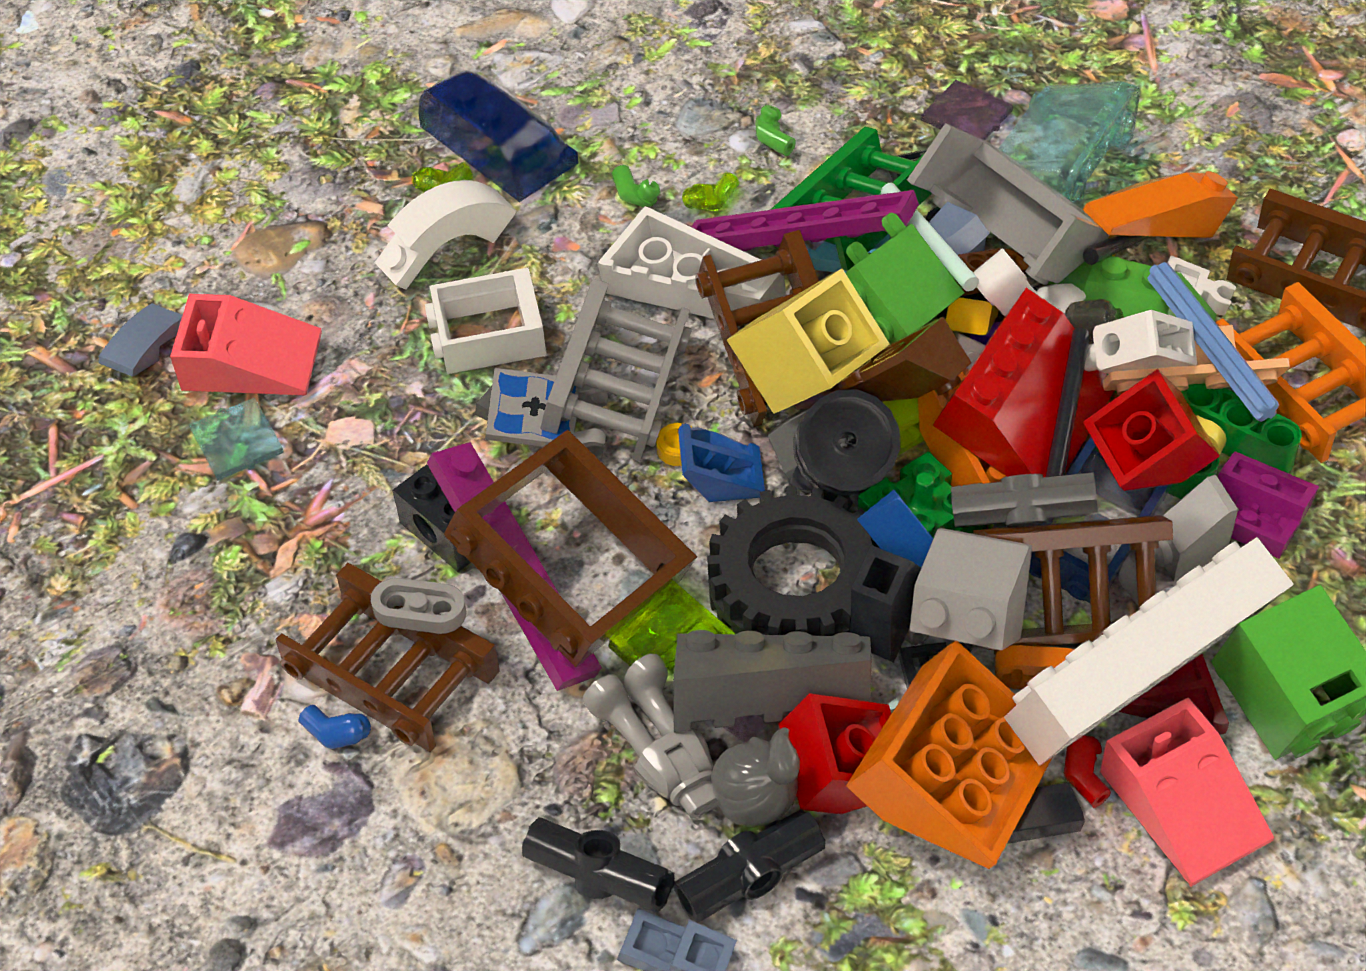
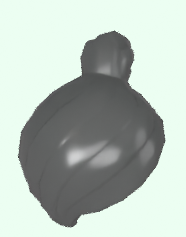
M781 728L775 732L770 742L758 737H751L748 742L727 749L717 759L713 767L711 783L721 812L729 820L747 827L768 825L781 818L794 804L798 793L799 782L797 781V776L800 770V758L789 740L788 728Z

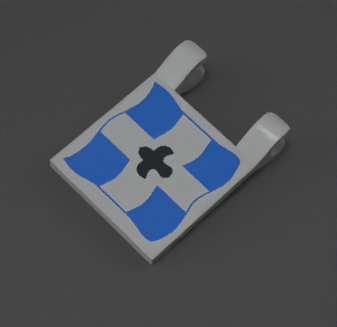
M494 368L485 440L544 447L566 430H569L598 459H601L606 435L603 430L596 428L575 432L576 417L573 416L571 420L562 418L557 434L540 429L546 403L556 376ZM584 384L582 388L576 386L573 388L572 393L577 394L579 399L587 403L603 407L608 402L609 392Z

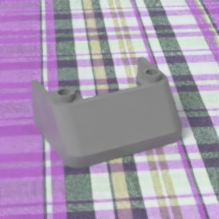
M947 123L944 124L907 179L912 185L933 193L935 196L932 202L940 209L948 201L976 214L987 230L1024 257V262L1029 265L1025 272L1045 286L1049 281L1057 284L1084 262L1083 252L1087 248L1108 239L1110 236L1083 209L989 142Z

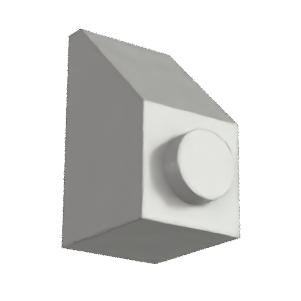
M1216 475L1207 477L1163 515L1172 520L1173 540L1159 541V548L1155 549L1157 553L1156 562L1159 566L1166 568L1173 581H1178L1199 565L1204 567L1212 561L1213 556L1230 543L1238 508Z

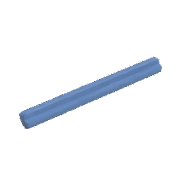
M1163 262L1158 266L1154 264L1149 269L1150 275L1148 280L1177 318L1192 322L1194 340L1255 419L1261 422L1267 418L1272 419L1277 414L1278 401L1169 263Z

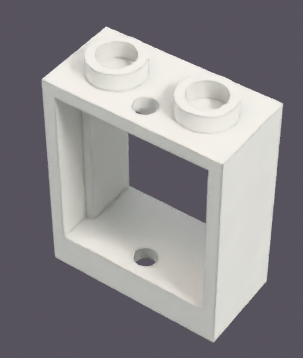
M529 268L430 285L433 303L425 304L429 329L438 328V333L431 334L435 359L444 358L447 374L547 356L543 325ZM518 307L522 322L521 327L451 339L448 319Z

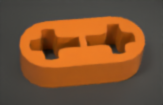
M1025 645L1008 646L1003 650L997 651L995 655V676L1008 688L1022 690L1028 686L1027 683L1049 666L1055 668L1065 661V657L1075 649Z

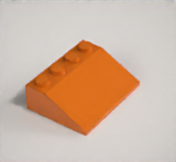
M953 641L921 666L846 787L883 821L990 869L996 865L1052 758L1042 765H1038L1004 718L1017 705L1012 699L1015 694L958 641Z

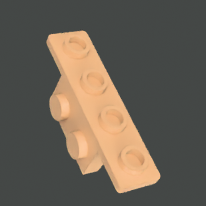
M1233 325L1218 326L1236 348ZM1196 341L1197 365L1110 372L1103 381L1104 391L1117 390V395L1119 396L1156 369L1180 391L1188 389L1189 384L1205 383L1207 389H1221L1230 387V385ZM1289 358L1246 361L1264 385L1276 383L1278 381L1277 378L1290 368Z

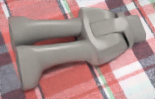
M649 654L641 657L630 666L625 675L624 685L616 675L601 677L586 690L583 695V702L593 716L610 722L635 750L639 759L634 768L640 779L661 796L667 799L670 798L673 805H682L689 817L693 819L719 806L711 783L714 767L705 738L697 729L691 727V731L674 732L673 710L663 694L668 670L659 655ZM629 697L643 710L662 737L654 740L633 710Z

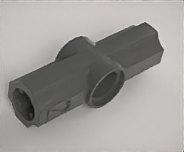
M1094 472L1054 477H1043L1042 474H1024L1004 477L1001 479V482L975 483L951 487L955 528L1005 523L1007 527L1030 526L1047 523L1048 519L1071 518L1098 514Z

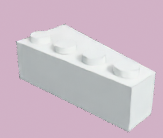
M645 206L597 264L601 280L609 283L606 294L679 311L683 307L689 309V313L714 318L708 298L702 299L700 297L695 282V274L699 273L702 257L711 254L717 272L761 259ZM780 273L723 288L731 311L786 295L784 276Z

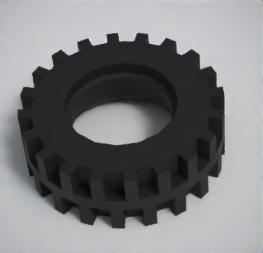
M786 486V496L774 498L769 489L760 492V503L752 506L746 499L737 504V518L734 519L725 514L719 521L720 535L712 534L709 541L710 555L707 556L709 599L711 610H717V624L721 630L725 631L732 627L733 634H738L742 631H756L762 635H786L790 632H805L811 636H834L842 632H851V588L870 546L880 548L857 520L865 511L860 508L852 514L848 511L847 498L838 495L834 502L823 499L824 489L813 487L811 496L797 495V486ZM789 542L809 543L830 553L837 560L840 573L836 580L822 591L804 596L783 595L766 588L755 577L753 566L760 555L774 546Z

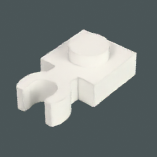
M1171 255L1167 263H1169L1173 270L1182 273L1216 314L1225 315L1231 304L1230 299L1236 286L1223 280H1209V270Z

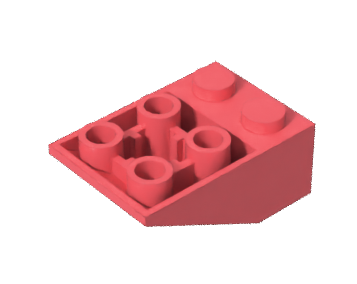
M189 294L170 358L181 391L307 395L322 330L314 325L232 295Z
M1189 698L1106 740L1100 773L1190 886L1199 883L1274 840L1267 822L1220 734Z

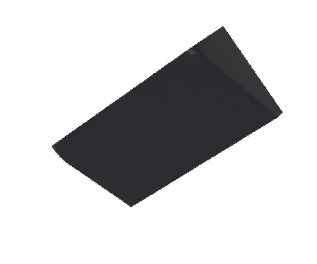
M1070 783L1037 787L1007 844L1080 832L1085 823V818Z

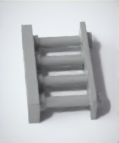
M593 278L548 397L540 429L557 434L562 418L571 420L573 416L638 437L632 459L641 461L645 446H655L662 422L654 420L676 351L685 353L692 332V328L685 326L689 309L681 308L675 327L611 307L612 302L605 300L609 283ZM605 323L669 343L666 356L664 358L600 337L601 332L594 331L596 325L604 327ZM596 353L657 373L659 377L655 389L589 368L590 363L583 361L585 355L593 357ZM584 384L649 405L645 419L643 421L578 400V395L572 393L574 386L582 388Z

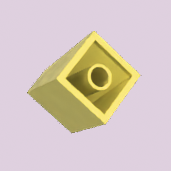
M843 269L834 272L758 317L727 339V342L773 414L832 388L890 345Z

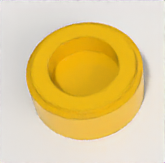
M684 423L668 424L659 431L656 440L657 455L661 461L668 465L682 466L678 429Z

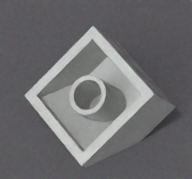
M944 528L937 529L915 583L910 631L997 650H1003L1020 640L1032 545Z

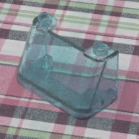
M1126 81L1045 86L1042 91L1037 90L1034 93L1029 108L998 149L1070 201H1081L1085 196L1087 180L1110 147L1115 146L1125 150L1132 141L1140 98V86Z

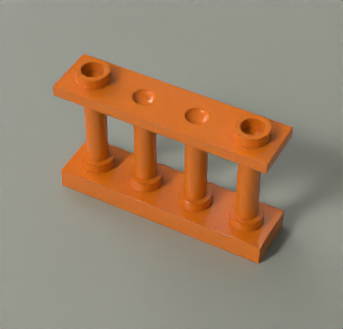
M1297 282L1284 289L1277 316L1240 334L1233 329L1235 346L1245 361L1265 360L1252 346L1285 330H1289L1303 344L1272 359L1289 358V369L1316 357L1332 370L1296 389L1282 376L1277 378L1278 381L1276 383L1265 385L1279 403V407L1276 410L1277 414L1292 420L1301 429L1302 438L1300 446L1308 450L1320 463H1323L1329 459L1336 432L1366 417V346ZM1223 318L1216 321L1218 326L1229 325ZM1342 385L1348 386L1360 398V400L1325 418L1308 403Z

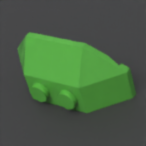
M1110 256L1094 265H1089L1084 261L1058 283L1073 284L1085 293L1086 299L1082 301V309L1088 316L1089 322L1093 318L1101 325L1103 317L1110 316L1118 320L1149 310L1176 317L1149 282V269L1152 267L1150 265ZM1176 272L1215 322L1216 313L1182 273ZM1049 281V283H1048V285L1057 284V283H1054V282H1051V281ZM1107 318L1108 322H1111L1113 320L1111 318Z

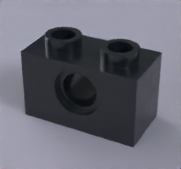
M426 464L392 490L400 524L459 573L471 562L464 555L459 554L456 551L457 548L443 535L455 512L429 466Z

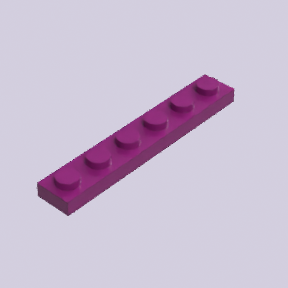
M914 190L699 219L695 220L691 227L744 252L760 246L774 245L775 247H780L783 235L796 230L801 231L804 241L809 240L810 242H820L827 238L838 236L855 238L865 233L878 231L887 233L882 225V219L887 214H896L904 225L907 226L919 203Z
M471 442L433 452L428 459L427 465L454 512L494 483ZM504 501L482 517L558 593L506 502ZM502 594L557 691L592 679L598 675L602 667L594 653L575 667L559 650L555 651L550 641L531 622L523 619L517 608Z

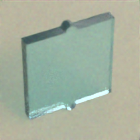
M255 398L228 409L220 408L216 414L189 424L190 431L217 481L244 469L253 470L256 464L284 453L279 440Z

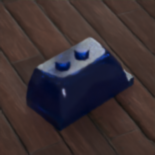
M467 70L462 71L427 88L419 98L418 116L420 127L518 202L523 201L579 164L578 152L567 145L547 121L520 99L483 75Z

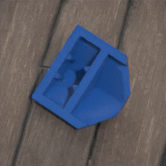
M686 423L679 427L682 475L708 502L760 498V492L765 491L760 447L754 443L745 445L723 434L699 427H690Z

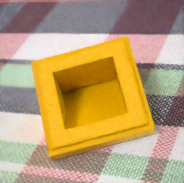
M959 297L948 306L946 322L952 331L986 335L989 333L999 309L995 305L992 306L990 302Z

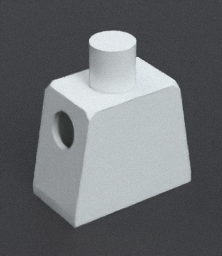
M1149 310L1095 326L1093 330L1094 343L1088 346L1084 369L1088 372L1099 370V372L1109 374L1115 371L1197 365L1193 324L1191 321Z

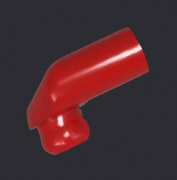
M1084 735L1066 748L1063 773L1068 782L1093 808H1096L1109 798L1111 790L1094 773L1095 762L1097 761L1096 754H1102L1101 743L1094 736Z

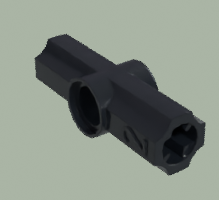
M800 809L758 834L752 831H744L735 835L721 847L716 858L674 882V891L688 917L699 923L743 896L748 900L764 896L779 883L784 872L824 850L826 840L820 831L819 824L810 812Z
M538 817L529 826L526 838L522 842V857L574 878L576 890L584 897L604 899L615 895L658 913L667 904L668 897L674 887L675 872L622 851L619 838L608 831L591 830L581 834Z

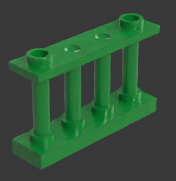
M865 126L770 210L844 200L853 190L873 196L881 195V189L887 182L869 177L878 168L901 174L892 183L901 192L914 190L919 205L932 193L907 181L923 155L917 161H912L883 153L877 129ZM878 231L865 233L855 238L838 236L827 238L823 241L836 245L841 269L848 271L855 265L846 252L849 245L853 242H859L869 252L888 233Z

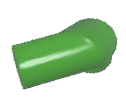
M765 105L761 108V114L756 117V137L762 144L784 156H789L795 148L796 140L780 131V123L778 122L781 118L780 109L772 105Z

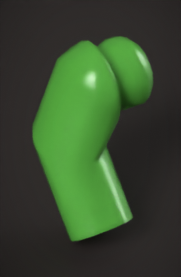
M626 165L618 166L612 171V177L619 198L622 201L643 208L645 206H653L657 202L660 187L655 181H652L649 185V180L645 179L640 185L636 184L631 169Z

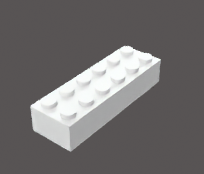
M1257 537L1243 547H1240L1236 541L1229 544L1213 556L1212 561L1204 567L1200 565L1180 578L1176 582L1177 585L1170 590L1158 592L1139 607L1140 610L1130 617L1125 615L1102 632V636L1092 643L1088 640L1065 657V661L1055 668L1049 666L1027 683L1028 686L1012 697L1017 705L1004 718L1039 766L1232 633L1238 623L1260 613L1294 585Z

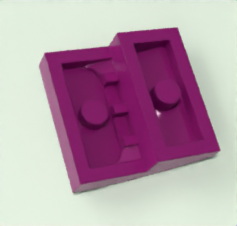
M1236 451L1218 474L1219 481L1238 508L1231 538L1247 544L1257 537L1272 556L1280 559L1308 512L1319 486Z

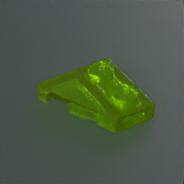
M672 581L609 638L608 648L629 666L643 656L657 654L662 658L667 670L675 667L678 634H688L695 630H706L713 634L735 633L675 581Z

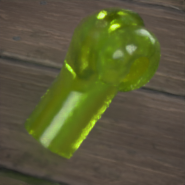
M464 162L449 171L422 167L413 173L412 184L416 189L426 192L444 183L473 179V173Z
M725 172L716 184L699 183L687 187L682 193V201L689 209L719 210L737 189L739 180L734 174Z

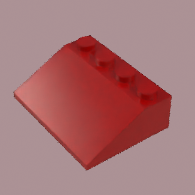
M1026 287L932 426L1007 477L1024 474H1042L1043 477H1046L1074 330L1065 314ZM1084 369L1066 471L1089 434L1083 421L1106 406L1115 391H1104L1103 381L1107 374L1099 372V370L1088 372Z

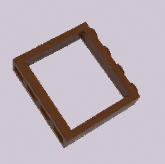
M566 430L459 507L443 534L457 548L456 551L464 555L484 575L486 581L492 587L498 589L517 608L521 617L531 622L550 641L555 651L559 650L575 667L580 665L679 583L698 557L569 430ZM547 470L654 574L592 626L482 518Z

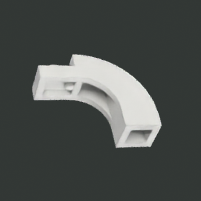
M471 180L444 183L416 197L392 219L388 227L395 235L375 263L396 286L407 290L432 254L444 243L462 235H476L494 243L517 210L494 188L486 184Z

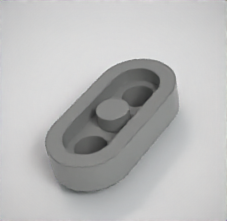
M390 578L379 583L371 595V604L376 619L388 627L443 634L459 628L467 615L462 592L450 584L406 578ZM395 606H403L401 609H392ZM441 612H448L446 614L438 615Z

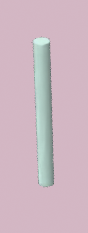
M887 183L881 189V194L901 192L894 183ZM916 209L907 225H914L949 273L965 291L974 290L979 284V279Z

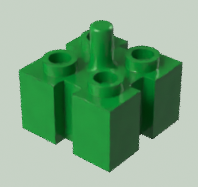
M929 451L900 469L899 482H890L885 478L858 495V510L861 508L866 512L891 491L895 490L933 539L937 529L940 528L973 534V530L987 528V525L955 528L951 499L952 473Z

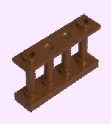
M1270 188L1263 199L1257 228L1264 231L1252 251L1235 245L1226 280L1281 300L1284 289L1299 282L1339 321L1366 331V292L1349 286L1359 265L1366 266V221ZM1280 236L1303 244L1292 265L1268 257ZM1320 250L1344 258L1333 279L1308 271Z
M800 230L783 235L779 250L776 251L774 257L717 272L712 256L709 254L702 257L699 273L695 274L699 295L702 299L708 298L740 390H737L740 410L744 416L749 414L753 427L762 425L767 413L765 406L767 403L727 342V339L738 332V326L751 323L758 317L819 282ZM780 273L782 276H788L792 287L788 295L731 311L723 288Z
M1162 515L973 530V534L1030 544L1032 545V551H1035V557L1040 558L1044 627L1022 629L1021 639L1012 645L1046 646L1083 643L1088 640L1093 642L1103 635L1102 632L1114 623L1111 622L1107 564V553L1112 551L1111 545L1130 543V549L1135 550L1138 610H1140L1139 607L1157 594L1154 549L1159 548V541L1173 540L1172 520ZM1082 547L1083 553L1088 554L1092 623L1064 626L1059 557L1064 556V549ZM985 647L987 650H994V655H996L997 651H999L997 649Z
M347 562L336 574L342 602L302 645L283 633L275 639L282 659L280 661L281 666L293 678L297 680L307 679L388 727L404 744L409 746L416 744L431 752L436 747L429 719L465 677L471 678L474 676L489 685L500 672L495 644L462 626L452 632L439 634L388 627L381 624L374 615L371 595L374 588L382 581ZM395 606L392 609H401L403 606ZM364 613L378 621L338 666L319 655L355 614L361 615ZM401 634L414 642L376 687L355 676L391 635ZM438 655L451 663L450 667L413 709L392 698L428 656Z

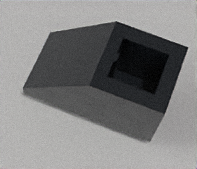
M872 545L851 588L850 633L861 637H870L871 654L894 663L910 628L914 588L921 567L908 559Z

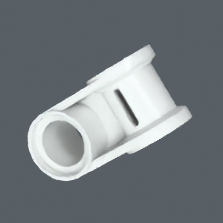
M1003 248L973 272L979 279L977 286L979 291L1004 316L1007 315L1026 287L1038 295L1026 280L1025 274Z

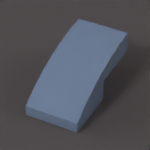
M151 303L128 320L111 338L99 355V364L134 377L159 361V346L177 335L183 315Z
M638 908L617 960L643 971H726L737 940L691 920L688 921L685 928Z

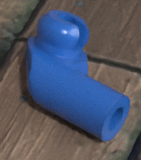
M316 705L306 707L298 718L299 723L323 746L329 749L356 744L360 740L367 738L371 731L370 721L363 714L348 713L329 718Z

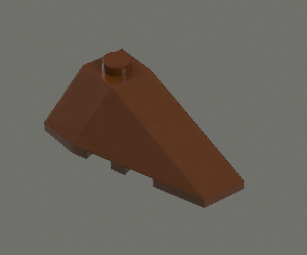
M941 317L890 344L832 388L795 404L797 410L810 409L819 398L837 390H860L876 396L881 402L919 398L933 390L939 396L961 383L958 375L972 362L944 317Z

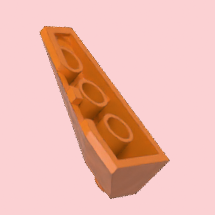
M1185 172L1136 183L1086 203L1083 211L1108 235L1213 238L1238 197L1226 187L1227 181L1214 172Z

